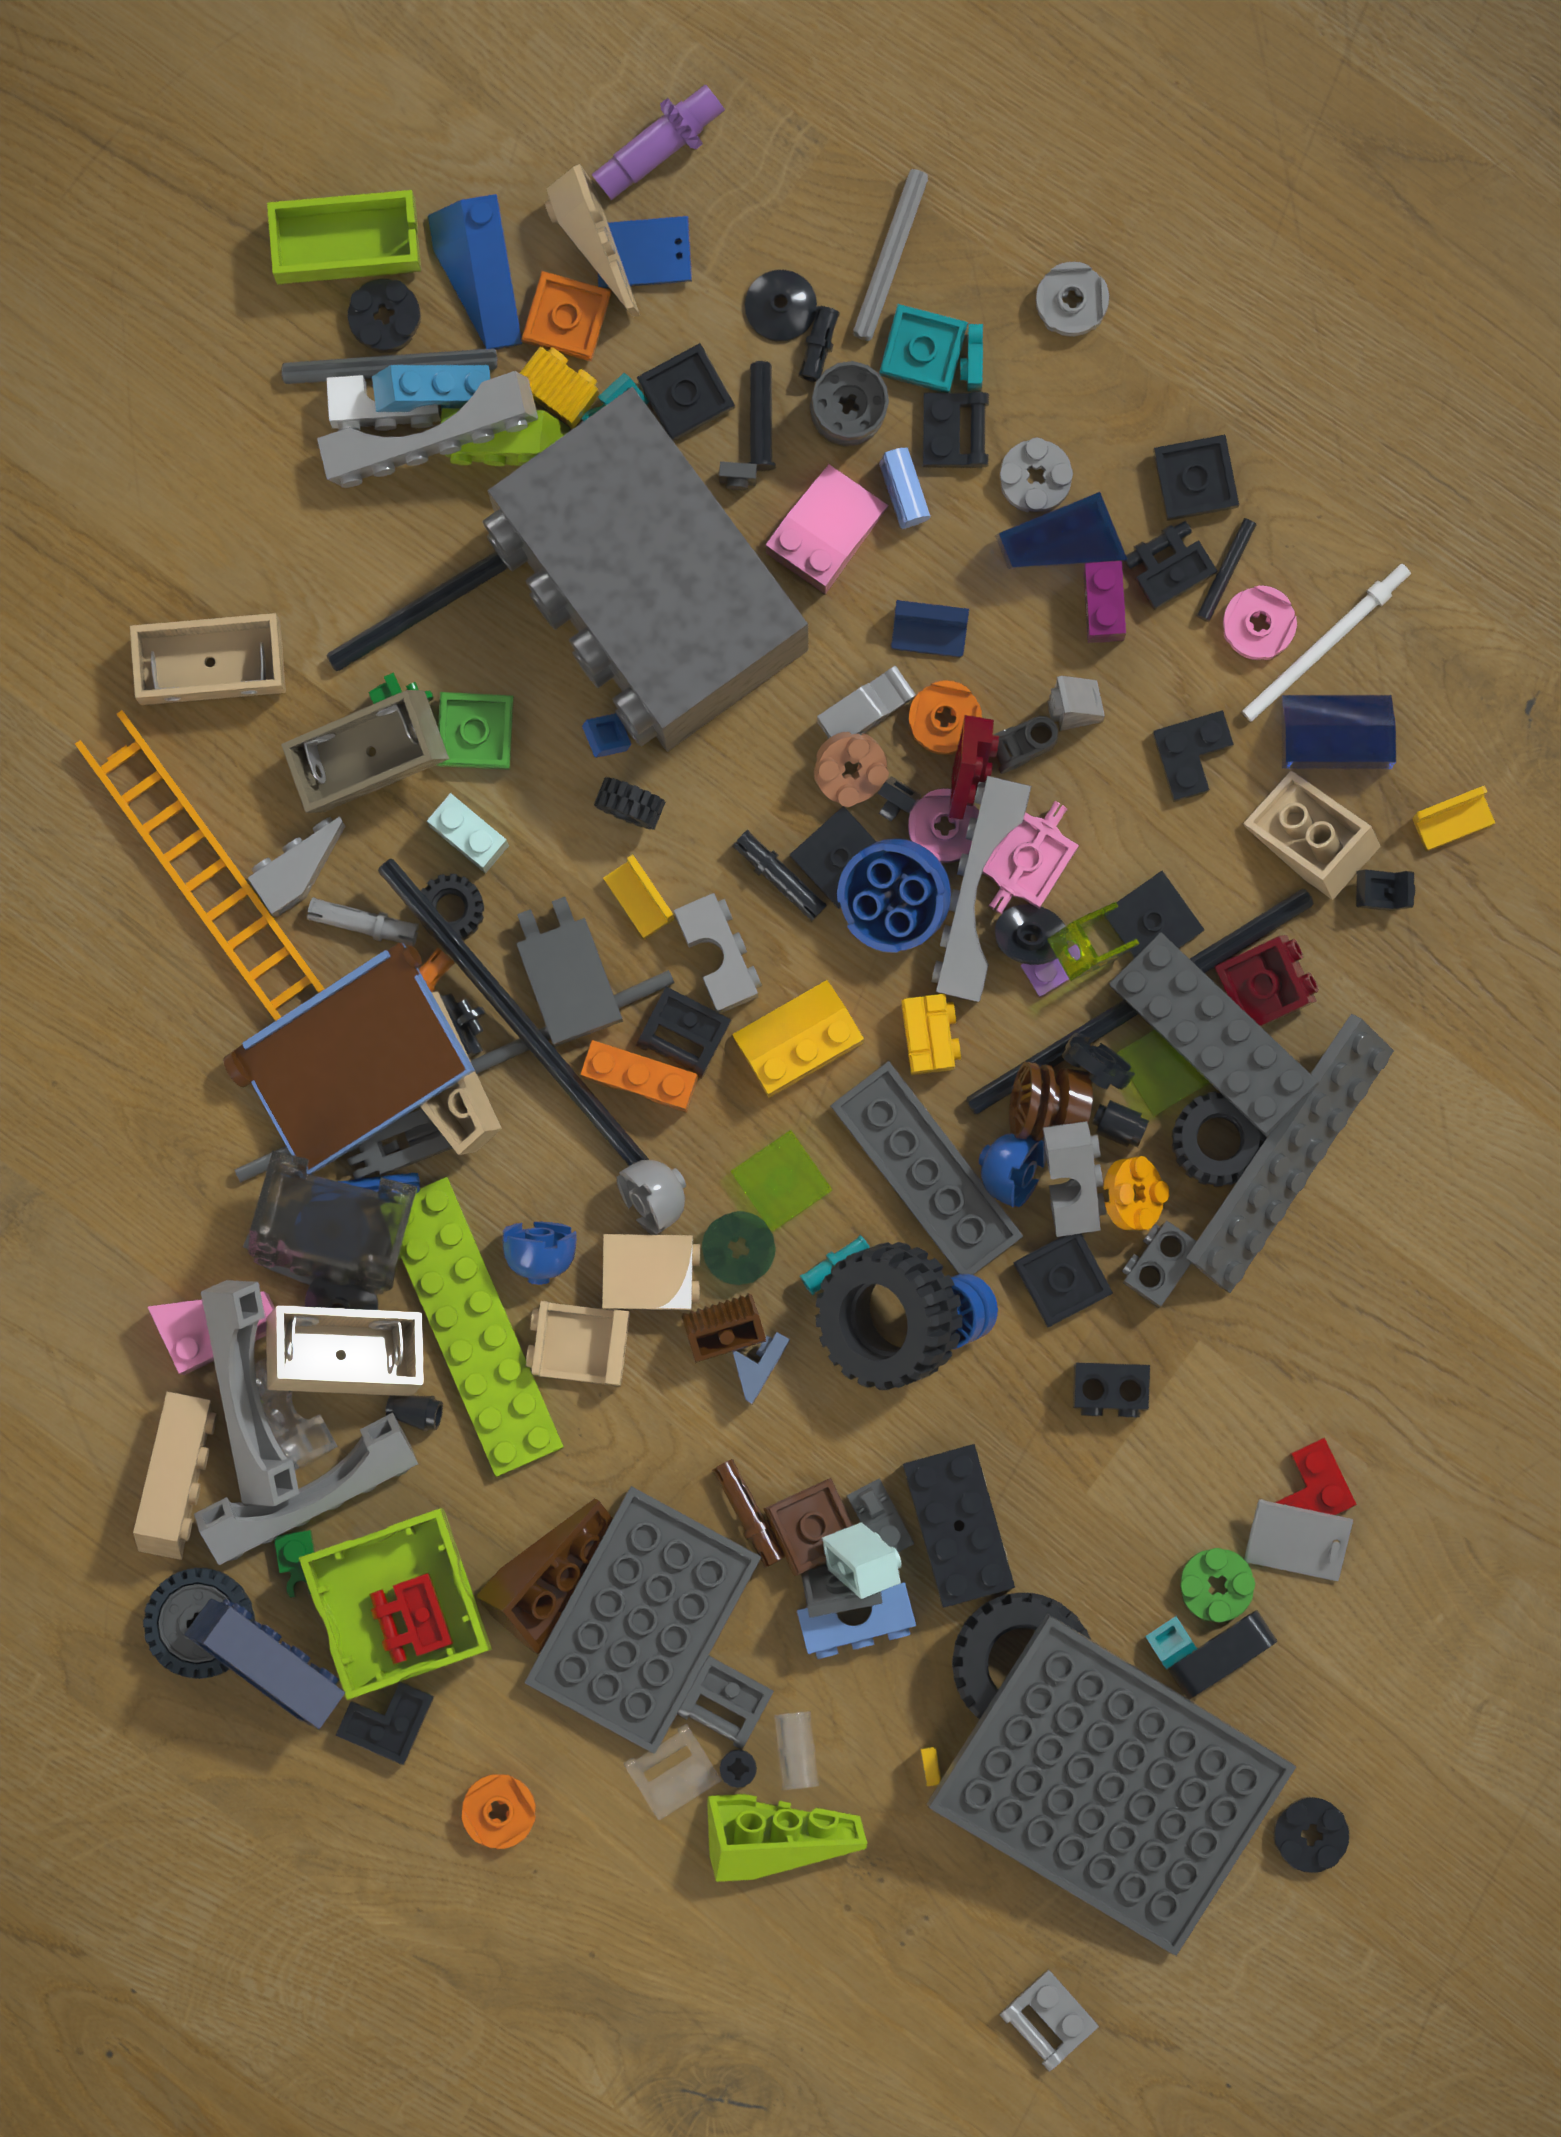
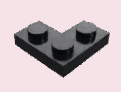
M1223 710L1152 732L1173 802L1209 792L1210 789L1200 757L1231 748L1234 745Z
M399 1682L385 1715L350 1701L336 1736L401 1765H405L435 1696L406 1683Z

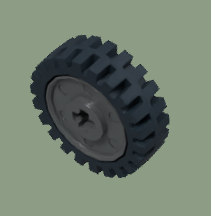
M208 1568L183 1570L165 1579L150 1596L151 1598L144 1611V1636L152 1655L156 1657L163 1667L177 1675L188 1678H210L228 1671L229 1668L184 1634L191 1626V1619H196L198 1613L201 1612L210 1598L221 1603L225 1598L232 1603L236 1602L253 1615L249 1620L253 1622L255 1620V1612L245 1590L230 1576Z

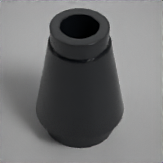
M390 1395L386 1405V1416L393 1413L398 1421L425 1432L429 1429L437 1430L442 1418L443 1402L435 1400L434 1396Z

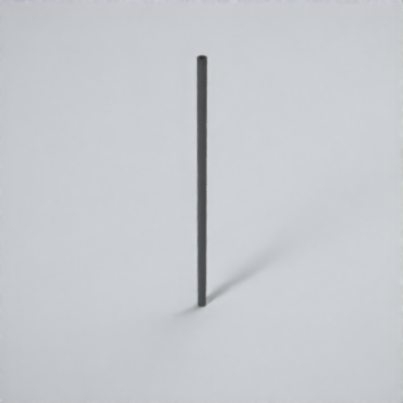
M667 970L615 994L614 997L620 1009L675 982L670 971ZM547 1026L539 1029L545 1038L550 1041L551 1037ZM519 1038L471 1060L476 1074L530 1049ZM284 1146L235 1169V1172L241 1183L293 1159L287 1146Z

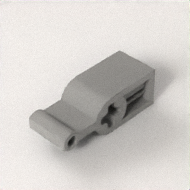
M895 665L872 682L858 688L818 715L817 722L828 738L841 732L862 735V733H866L882 722L892 712L914 699L916 694Z

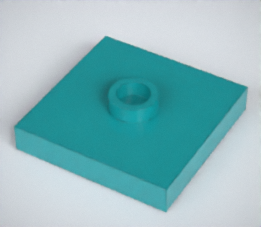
M898 304L881 364L880 376L950 393L968 322Z

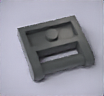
M708 1656L677 1715L686 1720L688 1717L734 1741L733 1745L743 1750L774 1691L717 1659ZM700 1694L746 1718L742 1728L697 1705L696 1702Z

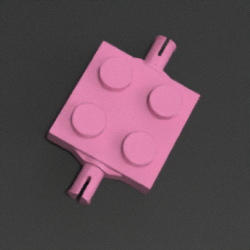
M1053 802L1044 819L1033 817L1025 812L1023 822L1007 834L994 849L984 866L982 873L994 880L1000 888L992 902L988 905L994 910L1002 898L1003 900L996 909V912L999 914L1003 913L1012 896L1023 898L1040 909L1076 852L1079 845L1063 836L1056 827L1064 813L1068 810L1062 805L1054 817L1053 815L1060 806L1059 802Z

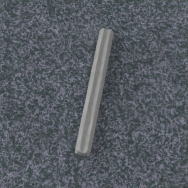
M911 169L908 174L853 330L854 336L859 339L870 341L873 337L928 181V175L922 171Z

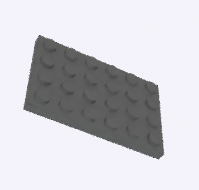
M631 1486L524 1683L656 1754L757 1567L761 1556Z

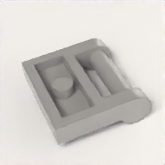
M1049 1969L999 2014L1006 2023L1011 2022L1042 2057V2064L1049 2072L1099 2027ZM1028 2004L1063 2042L1056 2049L1047 2042L1021 2012Z

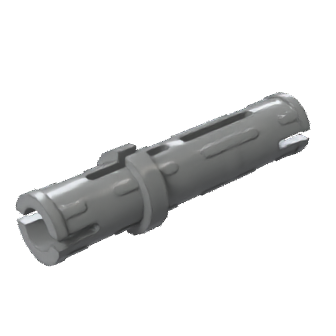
M314 897L311 899L308 907V912L310 913L307 914V920L373 936V940L381 942L382 939L414 947L418 936L416 931L419 930V924L390 918L388 913L380 912L379 914H374L326 902Z

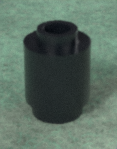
M1110 1100L1107 1106L1099 1105L1092 1124L1098 1126L1095 1134L1126 1147L1129 1144L1138 1147L1149 1120L1142 1118V1113Z

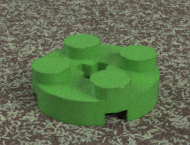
M1213 1548L1201 1551L1186 1563L1181 1573L1180 1589L1183 1602L1200 1619L1213 1622L1235 1619L1248 1608L1252 1601L1255 1580L1251 1568L1239 1554L1231 1550ZM1221 1575L1225 1577L1224 1586L1227 1589L1223 1595L1220 1592H1216L1214 1595L1210 1594L1208 1591L1211 1587V1584L1208 1582L1209 1577L1219 1578Z

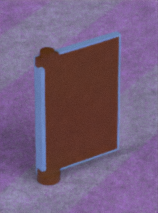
M398 943L389 950L381 952L244 1041L241 1046L223 1059L227 1073L238 1086L246 1087L252 1083L303 1177L311 1176L475 1071L417 967L422 964V959L418 951L411 945L406 947L404 943Z

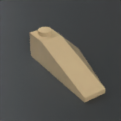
M580 164L576 165L546 189L550 201L545 202L548 215L552 223L558 221L629 313L636 317L640 313L595 185Z

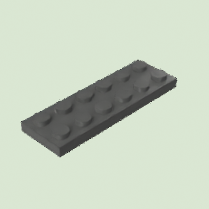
M1160 933L1109 983L1110 987L1266 1137L1319 1085V1082L1163 933Z
M890 1061L830 1105L958 1274L974 1275L1023 1238L1015 1224L995 1198L987 1192L982 1181Z

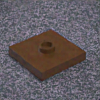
M831 1478L763 1509L794 1577L827 1562L823 1537L853 1526Z

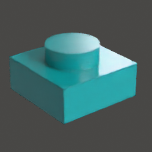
M1177 1616L1145 1636L1166 1669L1197 1650V1647Z

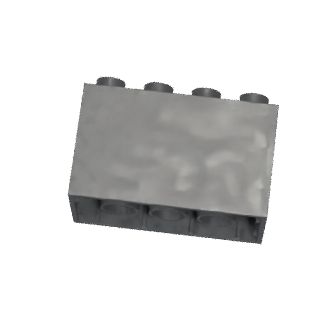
M633 387L488 490L494 510L493 514L482 521L489 532V535H487L488 540L512 572L526 561L534 570L535 574L525 580L532 591L529 595L554 630L568 620L576 627L578 633L569 639L575 649L572 653L593 684L599 688L613 678L622 692L613 698L618 708L615 712L639 746H643L656 736L668 752L808 651V623Z

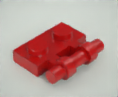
M429 1573L393 1585L397 1597L395 1601L388 1603L383 1589L369 1594L374 1607L370 1609L373 1619H378L385 1639L381 1642L384 1651H389L393 1665L407 1660L403 1645L412 1643L416 1655L420 1656L453 1644ZM398 1611L402 1612L408 1632L400 1635L392 1617V1614Z

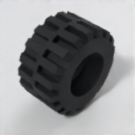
M1216 1091L1209 1092L1204 1096L1200 1095L1188 1104L1175 1121L1171 1136L1173 1137L1172 1151L1173 1153L1175 1152L1176 1162L1179 1167L1182 1166L1186 1171L1185 1174L1190 1178L1194 1177L1199 1180L1198 1183L1204 1185L1212 1184L1214 1187L1237 1183L1267 1139L1221 1093H1216ZM1211 1118H1224L1233 1123L1239 1131L1241 1138L1240 1147L1236 1154L1227 1160L1217 1161L1210 1159L1198 1146L1197 1134L1199 1128Z

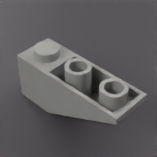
M1068 676L1057 677L1055 688H1051V695H1049L1048 709L1051 720L1053 722L1058 721L1060 731L1103 722L1105 715L1097 680Z
M331 817L324 819L313 827L314 834L303 841L300 837L294 839L282 848L284 854L273 861L270 858H266L251 869L254 874L249 876L248 879L275 919L306 899L345 828L340 817L332 820Z

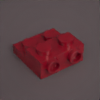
M969 715L964 716L952 767L949 818L963 820L966 806H973L979 782L986 783L987 776H991L992 763H988L989 756L996 757L999 736L993 735V719Z
M1287 935L1275 937L1215 966L1227 995L1260 1027L1317 1002L1314 994L1319 991L1318 985L1310 972L1304 974L1299 960L1303 959L1301 947L1295 939L1289 940Z

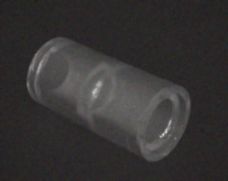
M811 1711L774 1715L782 1790L819 1786Z

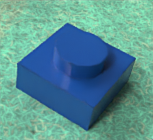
M616 713L587 719L582 725L595 758L625 752L632 745L625 727Z

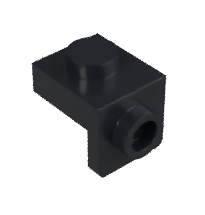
M1366 869L1357 871L1356 907L1386 911L1413 908L1416 893L1413 871L1396 873Z

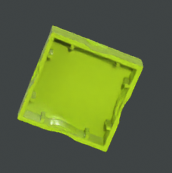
M439 1508L391 1525L372 1534L299 1557L315 1607L327 1628L330 1652L347 1700L492 1650L444 1508ZM429 1573L453 1644L420 1656L416 1655L412 1643L403 1645L407 1660L393 1665L389 1651H384L381 1642L385 1639L378 1619H373L370 1609L374 1607L369 1594L383 1589L387 1602L395 1601L397 1597L393 1585ZM402 1612L393 1613L392 1617L398 1634L408 1632Z

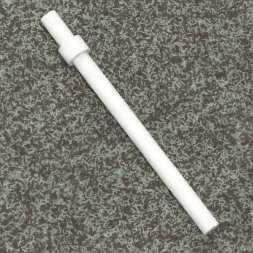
M1401 563L1382 582L1377 580L1367 590V596L1242 710V714L1250 722L1260 715L1377 605L1383 606L1392 597L1391 592L1411 575L1408 568Z

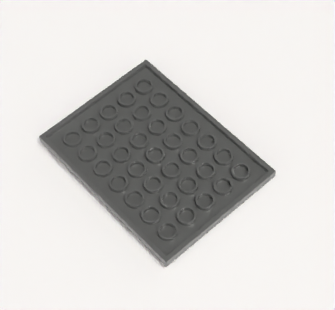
M1047 1613L928 1800L927 1806L1177 1956L1296 1766Z

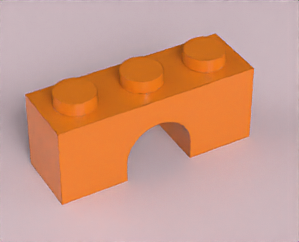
M594 1040L591 1041L580 1074L584 1080L615 1090H625L652 1100V1102L686 1113L698 1080L696 1073Z

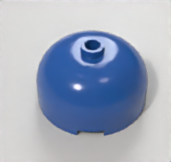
M886 839L869 845L847 863L839 879L837 901L840 902L842 912L848 922L847 928L857 939L876 950L899 952L921 945L937 932L949 911L951 888L943 865L927 848L909 840Z

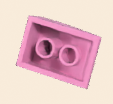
M828 464L766 544V554L826 595L888 508V505Z

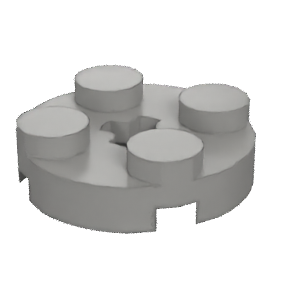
M1065 262L1052 268L1041 280L1036 294L1037 311L1047 329L1065 336H1080L1096 329L1105 316L1109 304V291L1104 279L1093 271L1090 266L1080 262ZM1074 290L1076 296L1083 298V302L1077 303L1076 308H1070L1068 303H1063L1062 298L1068 296V291Z
M1032 438L1029 441H1023L1015 445L1003 459L1000 471L1001 488L1004 496L1014 507L1025 512H1047L1058 507L1069 493L1073 476L1070 460L1065 452L1054 443L1045 441L1042 438ZM1030 468L1035 470L1043 469L1044 474L1042 477L1045 482L1040 484L1036 481L1030 484L1027 481L1030 476L1028 470Z

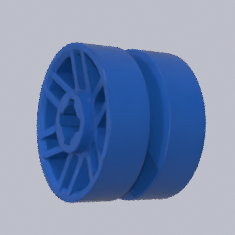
M959 1274L951 1277L955 1284L951 1288L954 1295L959 1294L961 1306L957 1307V1312L959 1315H962V1327L956 1329V1333L960 1335L956 1348L987 1335L994 1327L998 1315L997 1301L991 1288L982 1279L970 1274Z

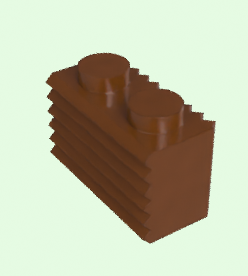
M749 1293L745 1297L740 1295L738 1299L733 1297L732 1301L726 1299L725 1303L719 1302L717 1306L712 1304L710 1308L705 1306L703 1310L698 1308L696 1312L692 1310L689 1314L684 1312L681 1316L695 1363L766 1342L753 1296Z

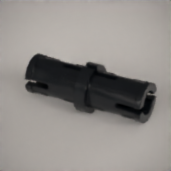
M817 306L810 336H806L804 345L807 347L798 376L811 382H817L821 377L827 355L832 352L834 345L831 340L840 312L826 306Z

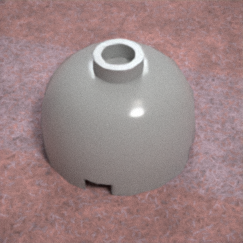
M652 1159L641 1160L619 1172L620 1175L617 1176L616 1181L620 1194L628 1209L634 1205L636 1210L643 1216L636 1219V1221L648 1233L657 1235L680 1218L684 1211L685 1194L683 1188L686 1187V1182L677 1169L671 1170L664 1163Z

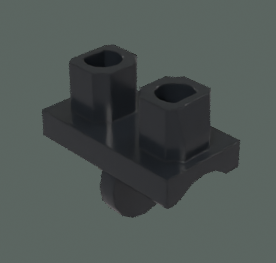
M452 993L445 996L440 995L468 1057L482 1052L483 1049L476 1035L483 1032L478 1022V1019L486 1014L483 1007L472 1010L466 999L457 1003Z

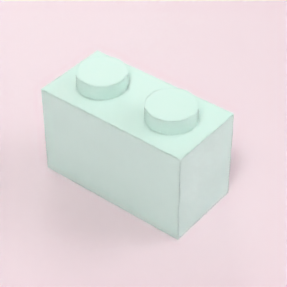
M451 793L427 820L430 828L484 873H487L509 847L507 840Z
M862 1522L822 1538L828 1570L860 1599L901 1583L898 1568H901V1559L897 1550L894 1547L888 1546L878 1533H873Z

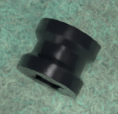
M740 1749L732 1750L721 1761L720 1775L729 1786L736 1788L745 1787L756 1776V1761L747 1751Z

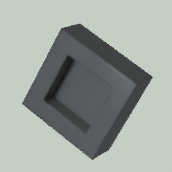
M720 461L719 481L726 484V488L747 490L748 485L756 486L757 464Z

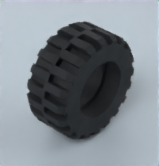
M887 1242L848 1255L846 1259L838 1261L831 1268V1274L826 1275L821 1283V1289L824 1292L817 1294L816 1307L820 1308V1314L815 1315L816 1327H821L823 1336H820L819 1339L822 1347L827 1346L831 1354L828 1358L834 1366L840 1364L843 1367L841 1373L850 1380L858 1377L857 1383L867 1388L875 1386L878 1390H890L928 1377L937 1372L940 1366L948 1362L952 1357L950 1350L958 1345L960 1335L956 1333V1329L962 1327V1315H959L957 1312V1307L961 1306L959 1294L954 1295L951 1286L955 1284L950 1275L944 1276L941 1272L943 1266L936 1258L928 1260V1253L919 1247L911 1249V1246L907 1243L897 1242L890 1244ZM876 1284L884 1286L893 1292L904 1307L908 1329L902 1347H897L886 1341L874 1326L870 1313V1299Z
M1012 1593L986 1602L970 1615L957 1636L952 1655L953 1678L961 1699L977 1718L980 1719L999 1690L992 1681L988 1668L989 1654L994 1643L1003 1634L1014 1629L1028 1628L1037 1630L1047 1613L1091 1639L1087 1629L1084 1628L1080 1619L1072 1611L1055 1599L1040 1594Z

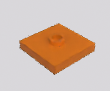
M542 271L523 332L522 342L538 347L541 346L548 350L554 348L562 354L592 362L612 291Z

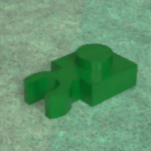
M312 1530L278 1535L274 1539L279 1573L290 1572L291 1574L286 1587L290 1598L296 1597L295 1585L297 1582L304 1581L307 1584L299 1557L315 1552Z

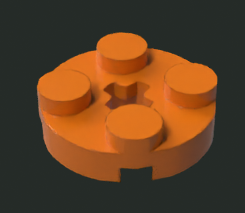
M949 680L937 681L925 687L913 699L909 711V726L914 740L926 750L935 754L951 755L956 753L964 716L969 715L982 718V710L976 697L966 686ZM944 708L950 709L951 716L956 717L955 723H949L947 727H941L940 721L935 719V714H942Z
M492 1774L479 1779L469 1788L463 1801L462 1822L467 1833L474 1841L489 1848L506 1849L517 1845L527 1837L536 1821V1802L532 1792L525 1783L509 1774ZM497 1801L500 1805L506 1803L509 1807V1810L505 1813L507 1820L501 1822L499 1818L492 1820L489 1816V1813L493 1810L491 1803Z

